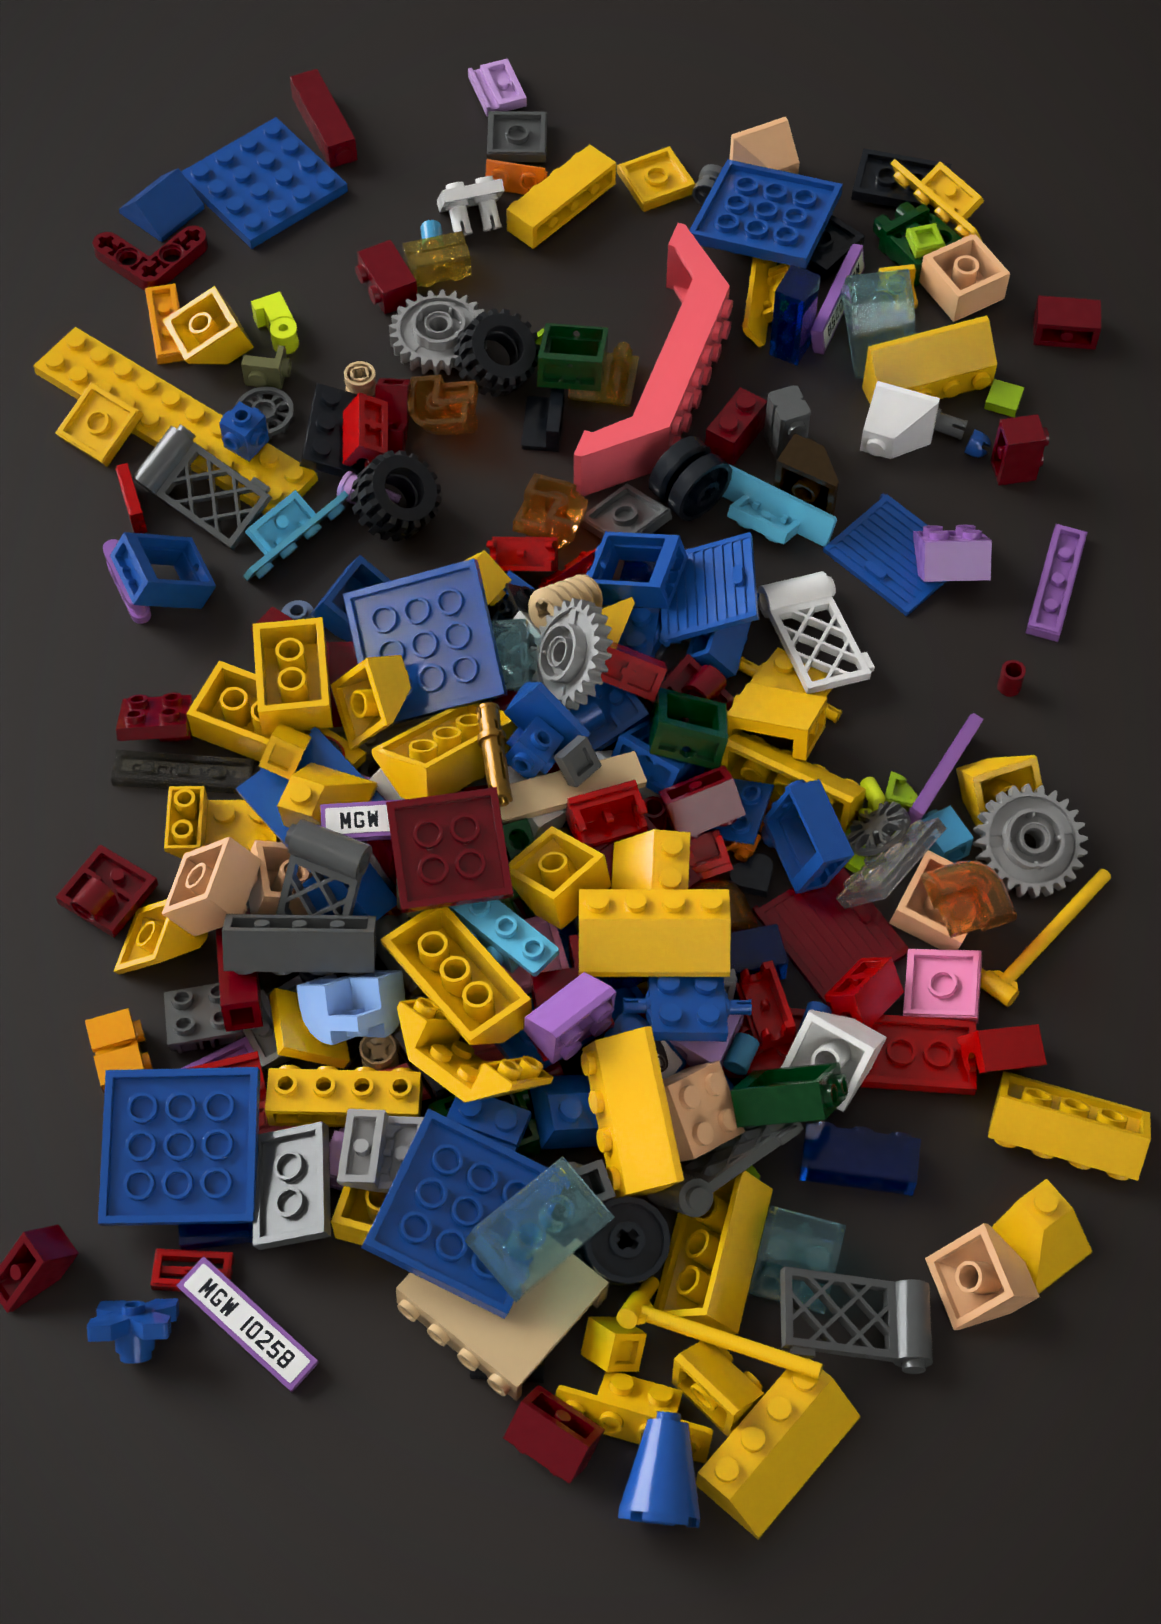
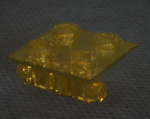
M627 342L618 343L614 347L613 353L607 352L601 392L569 389L568 399L630 407L639 356L632 355V349Z

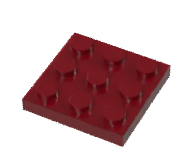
M497 787L386 802L401 913L513 898Z

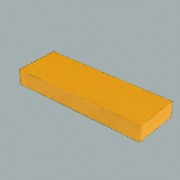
M176 283L145 288L158 365L185 361L163 322V319L180 309Z

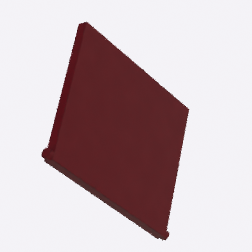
M844 867L826 887L798 894L791 888L761 907L756 905L752 908L757 919L822 1002L828 1007H831L830 1002H826L824 995L861 958L892 957L893 962L896 963L906 957L908 949H910Z

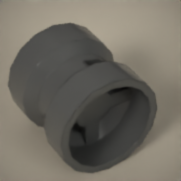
M708 164L701 169L698 181L692 192V196L698 204L703 206L722 170L721 166Z

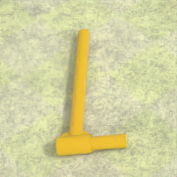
M1101 868L1004 972L1000 970L986 971L982 968L980 988L1006 1007L1011 1006L1020 992L1016 980L1111 879V874Z
M654 1276L645 1280L637 1291L631 1293L616 1316L619 1325L626 1329H632L636 1325L649 1323L815 1379H819L822 1372V1363L653 1308L650 1299L660 1285L659 1280Z

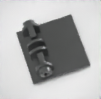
M219 983L164 992L167 1044L170 1047V1051L178 1050V1053L181 1054L184 1051L196 1050L197 1042H199L200 1049L204 1050V1041L210 1040L212 1048H215V1039H218L219 1045H224L245 1037L243 1030L229 1032L225 1030L220 1006Z

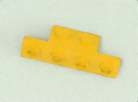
M896 159L890 163L895 171L893 178L904 189L908 186L915 191L913 193L915 198L921 204L933 206L935 208V215L945 224L950 221L955 225L956 228L954 230L961 238L976 234L981 239L977 229L967 219L980 207L984 200L981 195L940 161L920 181Z
M753 257L742 327L744 334L758 347H762L766 343L768 323L794 313L800 267H792L786 264L777 265V262Z
M605 1372L597 1395L559 1385L555 1396L604 1428L605 1432L603 1434L640 1445L647 1420L656 1419L657 1411L678 1413L683 1391L625 1373ZM681 1420V1422L689 1423L693 1460L705 1463L711 1445L713 1429Z

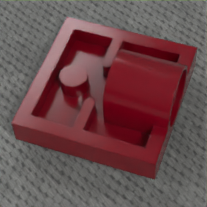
M687 654L678 662L660 686L661 688L725 703L726 710L728 711L733 705L734 697L725 689L727 685L725 676L711 665L701 666L690 654ZM647 699L643 704L652 711L654 702ZM683 717L681 719L683 722L689 721L688 718Z
M171 692L159 697H147L146 695L138 694L123 699L116 725L117 741L159 739L160 742L192 740L193 736L186 714L193 704L192 695Z
M100 844L55 898L59 905L115 938L159 884L155 876Z

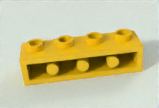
M589 144L582 151L575 153L560 168L553 170L542 182L534 185L524 196L509 205L506 209L507 231L534 249L616 184V162Z
M295 1065L269 1068L265 1101L267 1121L269 1126H301L323 1121L329 1127H345L348 1109L386 1110L388 1116L421 1117L423 1097L421 1072H415L410 1068L404 1067L395 1068L393 1071H377L371 1067L339 1070L333 1066L301 1069Z

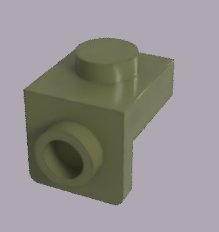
M278 345L275 358L244 355L241 363L244 383L247 386L257 388L274 387L282 389L285 377H290L292 361L291 358H287L285 346Z

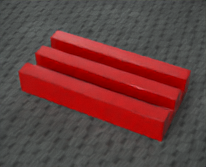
M128 463L117 465L115 469L134 533H147L143 512Z
M156 1248L150 1286L152 1290L182 1292L176 1286L182 1279L160 1277L161 1275L185 1277L194 1266H163V1261L198 1262L203 1256L211 1263L223 1264V1269H217L230 1280L232 1279V1264H234L235 1256L233 1252Z

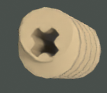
M578 574L535 590L528 602V613L532 623L538 629L540 626L546 627V615L554 616V607H562L564 600L571 602L572 598L595 603V606L602 608L603 596L599 585L593 578L584 574Z

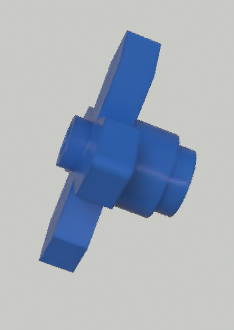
M154 1299L146 1303L143 1301L125 1300L101 1301L96 1308L97 1317L91 1318L87 1324L88 1342L115 1340V1352L119 1354L121 1362L134 1364L148 1361L152 1358L155 1340L169 1338L172 1331L171 1322L177 1321L179 1316V1299Z

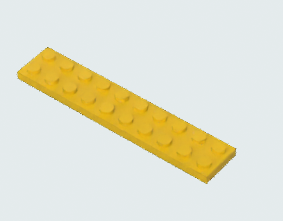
M74 327L33 365L35 374L77 400L92 381L138 409L143 416L131 433L154 447L170 426L177 429L181 424L196 436L193 442L249 481L256 477L271 488L268 494L272 499L262 511L264 515L295 490L303 497L318 481L317 472L300 466L299 461L269 443L250 461L224 447L219 424L223 415L77 327ZM198 455L191 464V470L197 474L208 472L207 460ZM213 465L214 470H220L215 465ZM229 475L215 477V484L225 491L233 489L232 477ZM238 482L239 488L245 487ZM253 492L240 495V500L251 507H254L260 499Z

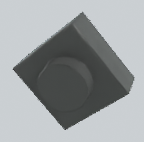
M581 735L575 737L553 756L567 784L573 787H578L602 766L588 738Z

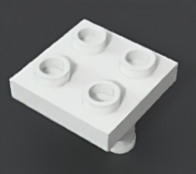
M485 176L475 179L476 183L464 186L462 181L446 185V189L442 190L437 199L439 213L449 211L454 237L473 233L467 207L476 205L479 206L484 232L491 231L492 227L493 230L502 228L496 201L499 200L505 191L502 179L494 180L493 176Z

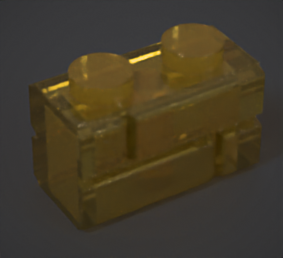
M462 231L402 243L404 261L416 279L417 287H429L437 282L447 280L458 281L472 275L471 257Z

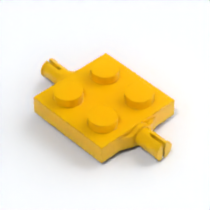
M778 647L770 658L759 666L745 657H741L738 670L752 677L749 683L806 693L786 651ZM810 667L808 671L811 681L824 679L827 676V673ZM832 689L811 694L827 697ZM827 703L826 718L836 723L841 717L842 710Z

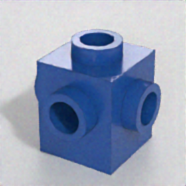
M240 401L231 411H227L219 422L224 447L248 461L269 441L265 415L259 409L249 407Z
M536 716L525 730L518 727L507 740L506 744L511 747L505 754L507 764L526 779L534 778L539 771L546 775L556 763L553 757L555 756L554 753L565 738L540 717Z

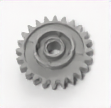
M443 289L437 296L431 290L428 291L427 297H423L418 293L416 294L417 301L415 302L406 299V308L398 306V315L391 316L392 324L389 325L390 345L394 348V355L400 356L402 364L410 362V370L421 367L422 374H425L430 369L433 370L435 376H438L440 370H444L447 375H450L452 368H456L461 372V367H456L454 362L458 357L454 354V348L458 344L456 341L463 330L474 318L484 312V309L478 310V303L476 301L468 304L467 295L458 299L456 291L451 293L450 296H446ZM488 340L484 341L485 350H487Z
M572 598L571 602L564 600L562 607L555 606L554 616L546 615L547 625L546 627H539L541 637L534 639L537 650L531 653V656L535 658V662L530 666V670L535 671L530 681L542 682L569 711L570 709L578 710L579 704L587 705L588 695L595 697V685L603 684L601 673L608 672L609 670L605 665V661L612 657V654L607 652V648L613 643V640L607 639V635L612 628L605 625L608 616L601 614L602 608L595 606V603Z
M1026 784L1021 788V791L1016 786H1012L1008 789V795L1003 791L995 796L997 802L990 800L985 804L988 812L983 811L977 816L983 824L973 828V831L981 835V838L972 844L982 849V852L975 858L976 860H985L987 862L982 872L992 871L994 873L991 881L992 884L1002 880L1004 882L1003 892L1005 893L1015 887L1017 897L1023 896L1027 890L1031 899L1038 897L1040 890L1047 897L1053 894V887L1057 891L1065 888V881L1071 882L1076 878L1072 870L1077 871L1084 866L1077 858L1083 857L1088 853L1079 845L1088 840V837L1078 833V830L1085 826L1084 822L1074 821V817L1079 812L1078 809L1068 811L1066 807L1069 799L1058 802L1056 800V790L1049 795H1045L1044 785H1040L1034 792L1030 784ZM1025 833L1034 837L1036 849L1027 846L1024 840Z

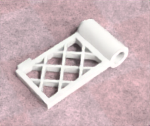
M821 571L758 587L760 610L765 618H770L807 694L870 679L871 672L874 671L875 667L868 653H861L832 597L836 593L832 577H828L825 572ZM828 610L832 619L829 623H826L812 616L815 612ZM792 618L802 622L798 631L784 626L782 620ZM807 625L824 631L820 640L803 633ZM829 634L843 639L845 644L842 649L825 642ZM798 641L815 648L811 656L796 650L795 646ZM820 650L837 657L833 665L815 659ZM843 659L855 664L858 670L847 672L838 668ZM810 667L827 673L826 678L811 681L808 675Z

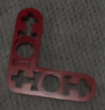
M194 225L182 229L151 256H148L112 232H102L96 235L92 242L95 256L100 262L144 291L148 287L168 284L205 253L208 248L205 230ZM170 255L180 257L175 262L165 261V258ZM128 258L137 260L132 265L121 264L123 260Z

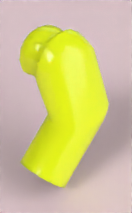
M874 777L864 778L860 782V786L866 789L865 797L868 801V808H861L858 812L859 815L861 813L865 814V810L870 814L878 809L879 803L884 804L885 795Z

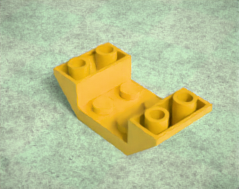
M169 786L164 850L169 854L183 859L184 853L227 837H231L249 851H251L255 840L282 842L245 800H208L204 786Z
M419 997L414 1000L400 1001L397 1006L408 1060L464 1103L509 1095L551 1084L554 1078L542 1069L543 1064L530 1056L502 1059L493 1062L483 1061L474 1054V1049L470 1045L458 1041L461 1034L429 998Z

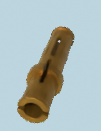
M486 702L476 708L480 727L477 739L484 755L488 788L497 787L499 805L503 807L513 801L504 749L507 738L505 731L502 730L498 704Z

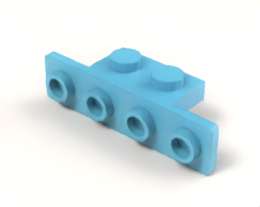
M730 465L732 468V479L722 496L734 502L730 505L727 517L735 520L743 528L753 529L765 535L766 539L774 543L784 545L796 534L823 547L830 542L837 522L835 516Z
M296 490L293 491L245 531L264 556L253 564L243 577L248 581L255 575L259 579L266 575L274 567L271 562L279 555L282 559L288 557L298 548L295 543L303 536L307 540L310 539L322 528L319 523L323 519L328 517L330 520H333L344 511L345 506L343 503L349 495L343 491L319 512L315 513Z
M500 900L449 907L496 961L511 973L521 966L532 976H537L559 955V948Z

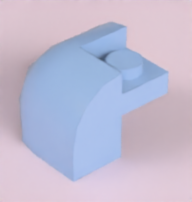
M375 970V973H366L360 976L348 975L337 978V975L331 974L297 985L299 1008L303 1022L309 1032L322 1043L335 1045L354 1037L386 1038L396 1030L400 1023L397 1006L400 1001H405L402 970Z

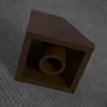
M794 434L777 459L774 487L834 516L839 481L826 449L823 445L818 444L812 439Z

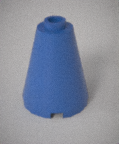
M657 1411L656 1419L647 1420L618 1509V1519L669 1526L678 1524L699 1528L701 1518L689 1423L681 1422V1414Z

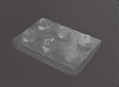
M939 818L925 822L922 820L915 821L909 826L905 835L892 847L881 853L867 856L864 859L866 865L845 880L843 883L845 888L836 899L844 909L886 899L947 828Z

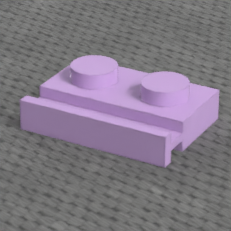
M508 58L480 65V69L473 70L472 67L468 68V78L486 116H488L489 111H510L527 106V97Z

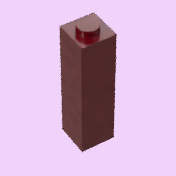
M318 69L290 76L293 101L328 166L334 168L358 160L355 137Z
M250 908L247 909L245 914H251ZM223 927L216 929L220 1006L225 1030L229 1032L263 1027L259 972L241 975L234 971H224Z

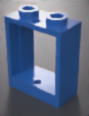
M605 531L601 544L596 547L595 559L591 569L587 571L586 575L593 578L599 585L603 596L602 605H613L633 597L635 602L633 607L669 609L688 556L680 535ZM619 560L656 562L649 583L612 580Z
M124 532L110 554L133 605L202 609L216 588V584L192 537ZM151 564L174 566L180 580L158 579Z
M650 719L621 734L611 755L613 757L635 751L647 779L646 788L658 795V791L703 774L706 768L650 754ZM685 746L682 748V750L684 752L690 751V748L688 746Z
M803 779L797 780L785 787V792L778 800L771 804L772 808L763 818V823L796 894L826 887L855 855L820 779L805 782Z

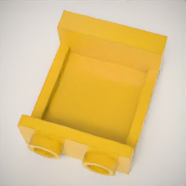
M747 683L740 695H735L731 709L729 711L726 710L728 737L745 730L792 739V758L806 761L825 729L827 697Z

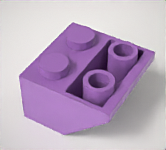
M927 525L923 526V531H913L918 576L924 582L991 580L992 540L983 534L982 531L976 530L975 525H956V530H943V526Z
M583 972L528 1014L524 1021V1031L552 1064L562 1057L564 1060H568L581 1049L582 1041L591 1034L594 1037L599 1036L611 1025L616 991L612 986Z

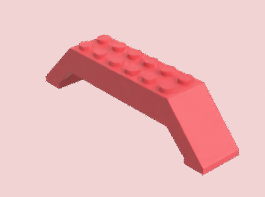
M677 224L669 241L666 288L675 291L682 305L633 416L594 432L584 430L574 452L575 496L584 497L652 472L660 457L672 445L682 439L681 435L683 432L689 431L693 416L691 411L693 408L698 409L702 398V385H708L712 374L711 364L712 362H718L722 350V344L720 343L722 339L727 340L732 322L727 321V319L730 317L733 307V300L729 299L730 285L685 224Z

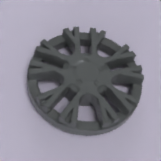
M254 388L244 393L236 402L237 404L240 401L249 407H255L265 415L270 440L274 435L281 432L283 434L286 433V430H289V425L293 423V402L288 394L278 388ZM264 394H272L273 397L271 400L264 399ZM255 396L258 401L254 402L252 397ZM289 408L288 413H280V411Z
M884 802V804L879 803L877 810L870 814L865 810V814L861 813L859 815L860 821L854 820L852 822L853 824L849 826L851 833L846 837L856 855H875L896 844L909 829L911 819L908 812L898 802H892L890 805L888 802Z

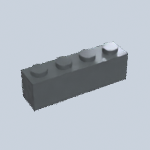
M226 914L222 928L224 971H234L241 975L253 972H272L276 975H287L292 972L326 975L330 972L347 973L352 976L375 973L377 958L376 916Z

